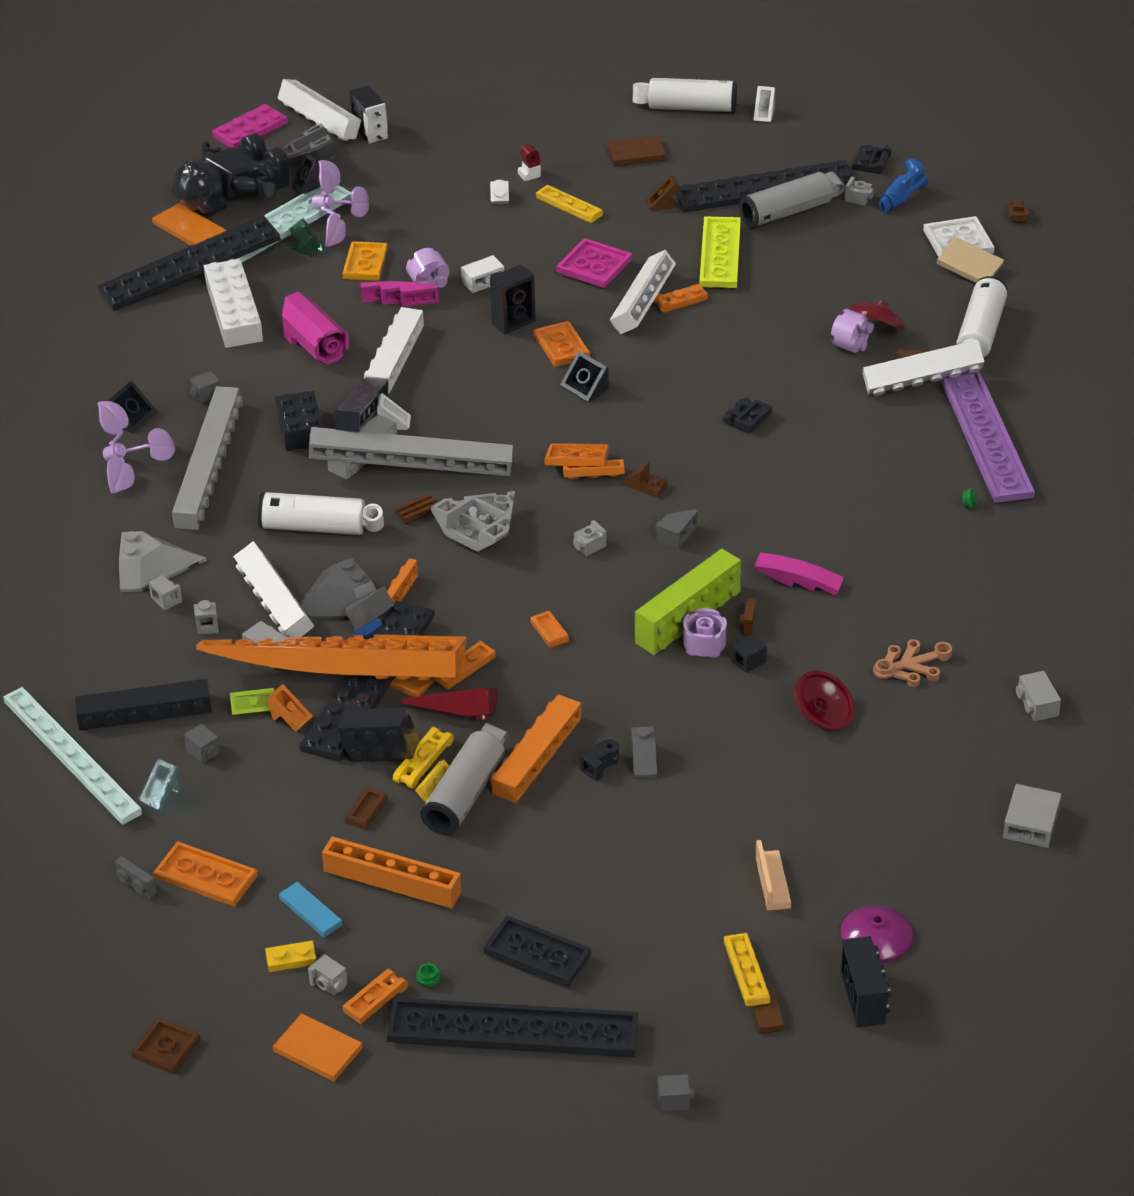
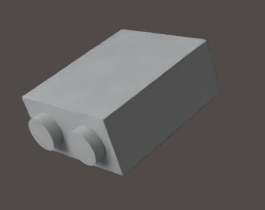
M1016 784L1004 822L1003 838L1049 848L1060 808L1061 793Z

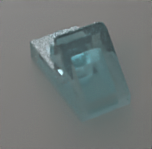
M158 759L139 801L161 810L169 791H179L177 767Z

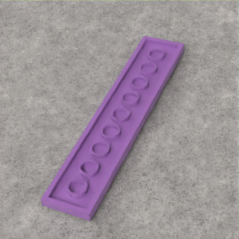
M969 371L962 372L957 377H942L940 381L994 503L1034 498L1035 491L980 371L973 373Z

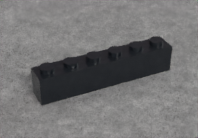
M365 377L334 411L333 422L336 423V430L359 432L377 412L379 395L382 393L388 397V379Z
M208 679L75 697L79 731L212 712Z

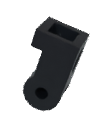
M605 739L580 756V771L597 782L603 777V770L605 768L615 765L619 761V743L613 739Z

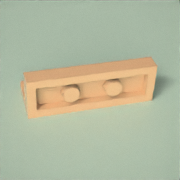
M756 840V863L767 911L791 908V899L779 850L764 852L761 840Z

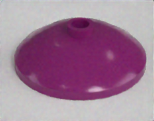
M870 905L858 908L846 916L841 925V940L871 936L874 946L877 945L879 949L880 959L878 961L879 963H884L900 958L909 950L913 940V930L910 922L900 912L885 906Z

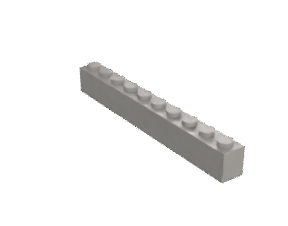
M219 386L215 388L172 511L174 528L198 530L200 523L205 519V508L208 509L209 496L213 495L214 482L218 480V470H221L222 458L226 456V446L230 444L231 432L235 430V420L239 418V408L243 406V396H240L239 388Z
M311 427L309 442L310 459L510 476L513 445Z

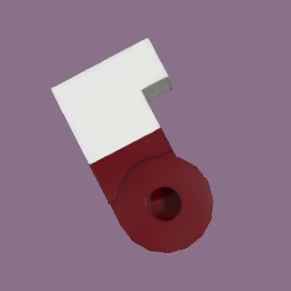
M531 144L523 145L519 152L522 156V167H518V174L524 181L541 177L539 152Z

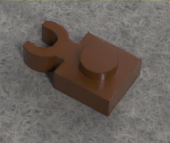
M1010 198L1008 207L1010 222L1029 220L1027 205H1023V198H1020L1019 202H1015L1013 198Z
M747 598L745 614H740V627H743V636L752 635L756 599Z

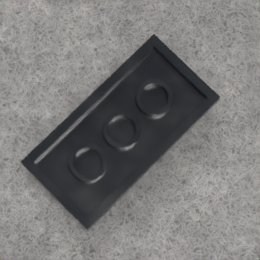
M506 915L483 947L484 954L566 987L571 985L591 956L590 947Z

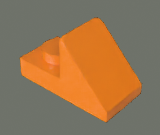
M284 684L279 686L267 698L273 721L281 716L295 732L312 717L311 713Z

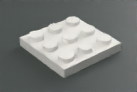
M976 216L924 224L923 231L938 257L955 236L989 253H994V245Z

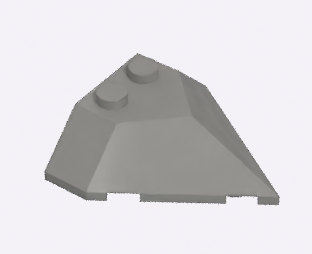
M515 491L507 492V495L492 493L465 496L464 500L460 501L447 498L433 505L431 511L447 537L478 552L508 535Z
M143 531L122 532L119 553L120 592H140L148 589L149 581L161 575L169 579L188 570L192 564L196 562L201 564L207 560L203 556L151 536Z

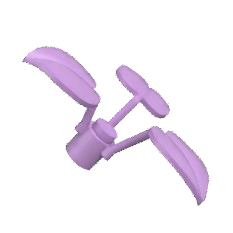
M319 160V180L324 192L313 196L312 205L315 209L331 214L327 221L325 246H332L343 241L346 234L345 222L340 219V215L329 209L334 204H352L351 213L356 217H363L369 210V197L367 191L359 186L355 187L351 193L352 201L334 200L328 194L334 192V187L340 183L339 169L330 161Z
M101 401L97 403L99 419L103 430L110 435H116L113 441L109 442L110 446L105 447L103 450V457L108 461L107 478L111 494L125 490L134 483L135 475L133 468L130 464L125 463L123 458L126 453L150 448L151 457L157 461H165L173 456L175 452L174 442L170 435L161 428H155L149 432L148 441L150 444L126 449L123 444L116 443L123 434L122 429L128 426L127 414L120 405L114 402Z

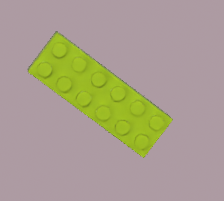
M720 549L636 610L635 644L655 655L665 649L675 639L682 636L683 620L688 613L691 615L695 613L696 609L700 608L716 610L733 596H736L741 589V560L724 549Z

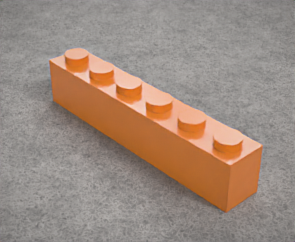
M558 694L553 701L548 703L544 713L537 717L535 724L526 731L521 742L515 745L510 756L506 757L498 771L492 774L490 779L492 795L513 803L518 802L582 719L580 702Z
M333 836L322 851L323 869L327 873L453 909L462 893L461 873Z

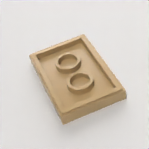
M955 236L938 257L936 264L976 283L982 277L995 276L1003 265L1004 260Z

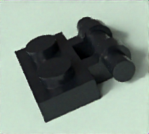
M745 397L740 399L733 409H729L722 420L725 424L734 421V426L751 433L772 413V406L757 399L751 403V400Z

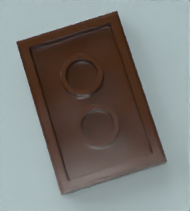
M659 136L607 141V148L613 166L666 160V154Z

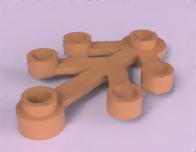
M911 639L907 642V649L901 661L893 663L894 659L900 657L901 648L897 645H891L888 647L885 659L878 660L874 665L873 673L881 679L895 677L906 680L907 685L910 687L919 686L920 675L901 671L902 669L925 674L929 681H937L940 677V670L937 667H927L920 664L936 659L941 662L947 661L952 655V646L947 642H939L935 645L934 651L913 657L914 654L920 651V642Z

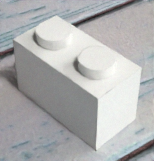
M494 256L462 266V283L472 293L490 287V277L504 272V266Z

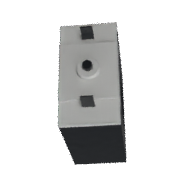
M369 85L350 90L351 114L361 119L358 132L368 144L387 139L388 129L385 103Z

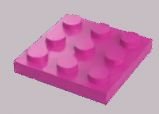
M584 238L556 266V272L605 288L632 260V253Z

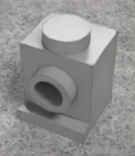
M851 177L845 186V201L865 206L868 200L873 197L874 189H872V184L855 181V177Z
M595 520L591 521V525L574 532V547L585 556L606 547V530Z
M164 575L149 581L151 598L164 611L182 602L179 584L175 585Z
M202 600L198 604H194L197 635L218 633V617L215 602L211 603L208 600ZM213 622V624L201 625V623Z
M325 954L308 968L309 982L313 987L317 984L320 989L328 991L335 996L338 992L343 991L347 985L346 968Z

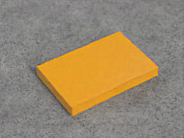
M351 242L342 273L343 279L380 281L388 251V243Z

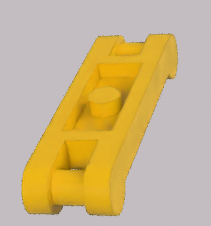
M432 727L418 743L413 759H405L393 774V781L399 784L403 782L407 787L415 789L420 778L447 746H451L454 735L449 732L443 733L440 729Z

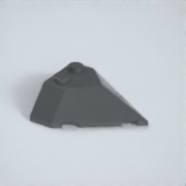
M322 123L302 133L303 137L293 140L283 148L288 157L289 166L301 165L306 154L317 160L329 161L338 153Z
M351 557L324 569L300 600L299 604L307 616H310V619H344V616H347L345 610L348 605L376 591L372 580Z

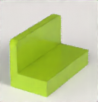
M274 688L230 693L232 715L270 711L267 698L274 692Z

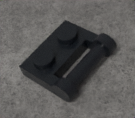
M861 145L853 162L852 170L875 174L883 173L886 160L891 156L892 149L889 146L878 148L871 145ZM876 157H880L879 161L874 164Z

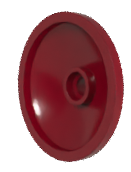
M878 300L877 303L865 301L850 307V310L902 330L905 328L900 316L894 310L888 308L889 303Z
M819 670L809 671L799 678L794 690L795 700L800 712L810 723L824 730L838 731L845 728L852 721L855 713L854 700L842 681L830 673Z

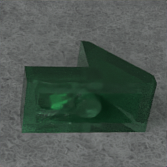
M304 218L288 229L299 243L292 248L293 250L313 257L325 248Z

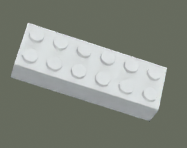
M231 259L225 262H214L204 265L206 286L225 348L262 342L261 321L241 260Z

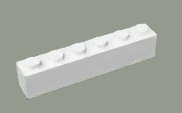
M283 79L278 99L284 102L285 106L294 108L295 112L305 115V118L315 121L316 125L322 123L327 132L336 134L340 140L356 139L361 119L297 80Z
M666 250L648 258L610 318V322L620 335L638 327L675 267L676 263Z
M401 307L398 314H395L394 322L389 326L386 337H383L382 345L377 349L375 358L371 360L369 370L365 371L364 378L388 379V394L424 327L423 310Z
M975 340L863 367L862 374L868 395L879 396L888 390H902L904 386L912 385L915 387L929 380L936 382L946 376L957 377L966 371L970 373L977 372L983 368L984 359L979 341Z
M254 541L233 556L238 562L236 568L242 575L246 574L244 577L245 581L251 588L255 587L252 590L259 600L263 599L261 602L262 606L268 613L272 612L269 616L276 625L280 624L278 629L283 635L302 637L314 627L305 611Z

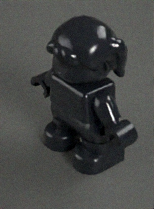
M257 133L243 137L239 147H232L226 150H221V147L212 149L209 142L205 141L202 143V159L191 163L186 161L176 171L172 191L177 200L190 210L206 215L215 214L227 208L225 202L219 201L222 195L231 199L246 193L256 192L258 197L273 198L275 190L289 185V160L285 151L280 147L266 150L263 138Z

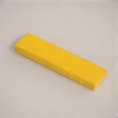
M549 185L536 192L537 199L590 223H593L603 215L602 209Z
M748 934L724 936V945L746 1007L770 1003V995Z

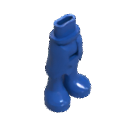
M910 158L906 161L905 169L908 172L904 176H898L881 196L879 205L882 212L886 213L888 210H893L910 198L909 195L917 189H923L928 184V176L922 174L925 172V168L917 159Z

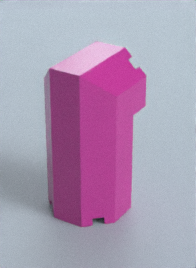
M300 292L285 297L282 313L284 337L292 345H297V342L300 343L316 360L322 361L326 365L340 360L343 356V350L349 348L348 333L314 301Z

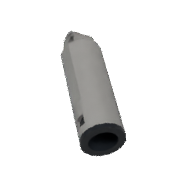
M817 172L743 196L739 201L742 220L749 228H755L827 204L831 201L832 197H837L844 191L845 185L835 172H828L826 174Z
M486 723L481 731H476L469 736L420 811L423 823L430 830L443 836H450L457 831L502 761L505 752L503 745L508 732Z

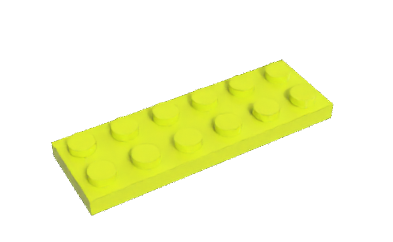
M704 217L700 285L702 287L737 288L741 217Z

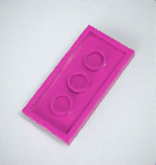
M264 104L212 130V137L230 148L239 147L243 137L253 133L263 136L287 124L288 119L285 115Z

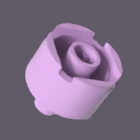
M423 248L414 253L415 257L412 260H408L406 270L413 282L437 285L440 288L447 284L450 272L449 267L438 251H434L433 248Z
M844 309L845 313L838 315L834 321L831 330L834 341L831 340V342L835 346L854 353L863 352L867 347L869 334L874 329V323L866 315L850 309Z
M709 608L696 609L695 613L691 615L688 613L683 620V645L686 653L691 656L718 657L726 646L727 622L725 617L722 618L718 611Z

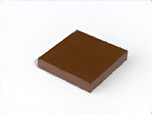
M157 1018L132 1050V1058L174 1075L201 1040L200 1034Z

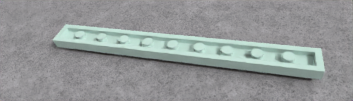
M23 687L3 696L4 703L122 825L142 815L141 808Z

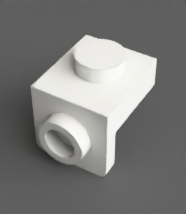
M495 180L490 182L491 204H509L508 181Z

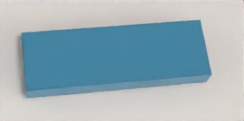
M296 882L279 893V899L323 938L342 926V920L300 883Z

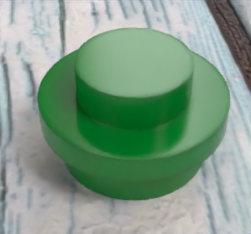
M968 488V490L963 491V505L973 509L974 504L978 502L977 492H974L972 488Z
M431 963L421 965L416 973L417 982L423 986H433L439 982L441 977L439 969Z

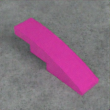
M402 281L361 283L363 303L381 301L382 305L401 303L402 307L439 303L437 285Z
M761 552L754 566V569L789 587H792L795 582L811 591L819 587L834 596L838 593L844 578L805 561Z

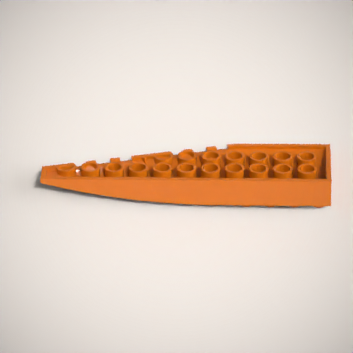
M354 635V637L343 640L341 636L327 637L326 641H322V637L284 638V641L274 642L273 638H264V640L257 641V643H253L251 639L237 640L235 643H232L231 639L201 640L196 645V650L257 665L303 672L371 675L377 679L397 676V679L402 680L409 679L410 677H419L420 680L440 677V680L450 681L460 673L467 637L374 635V638L364 639L363 635Z

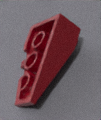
M485 687L403 698L402 703L475 717L476 721L489 719V715L496 712L498 688Z

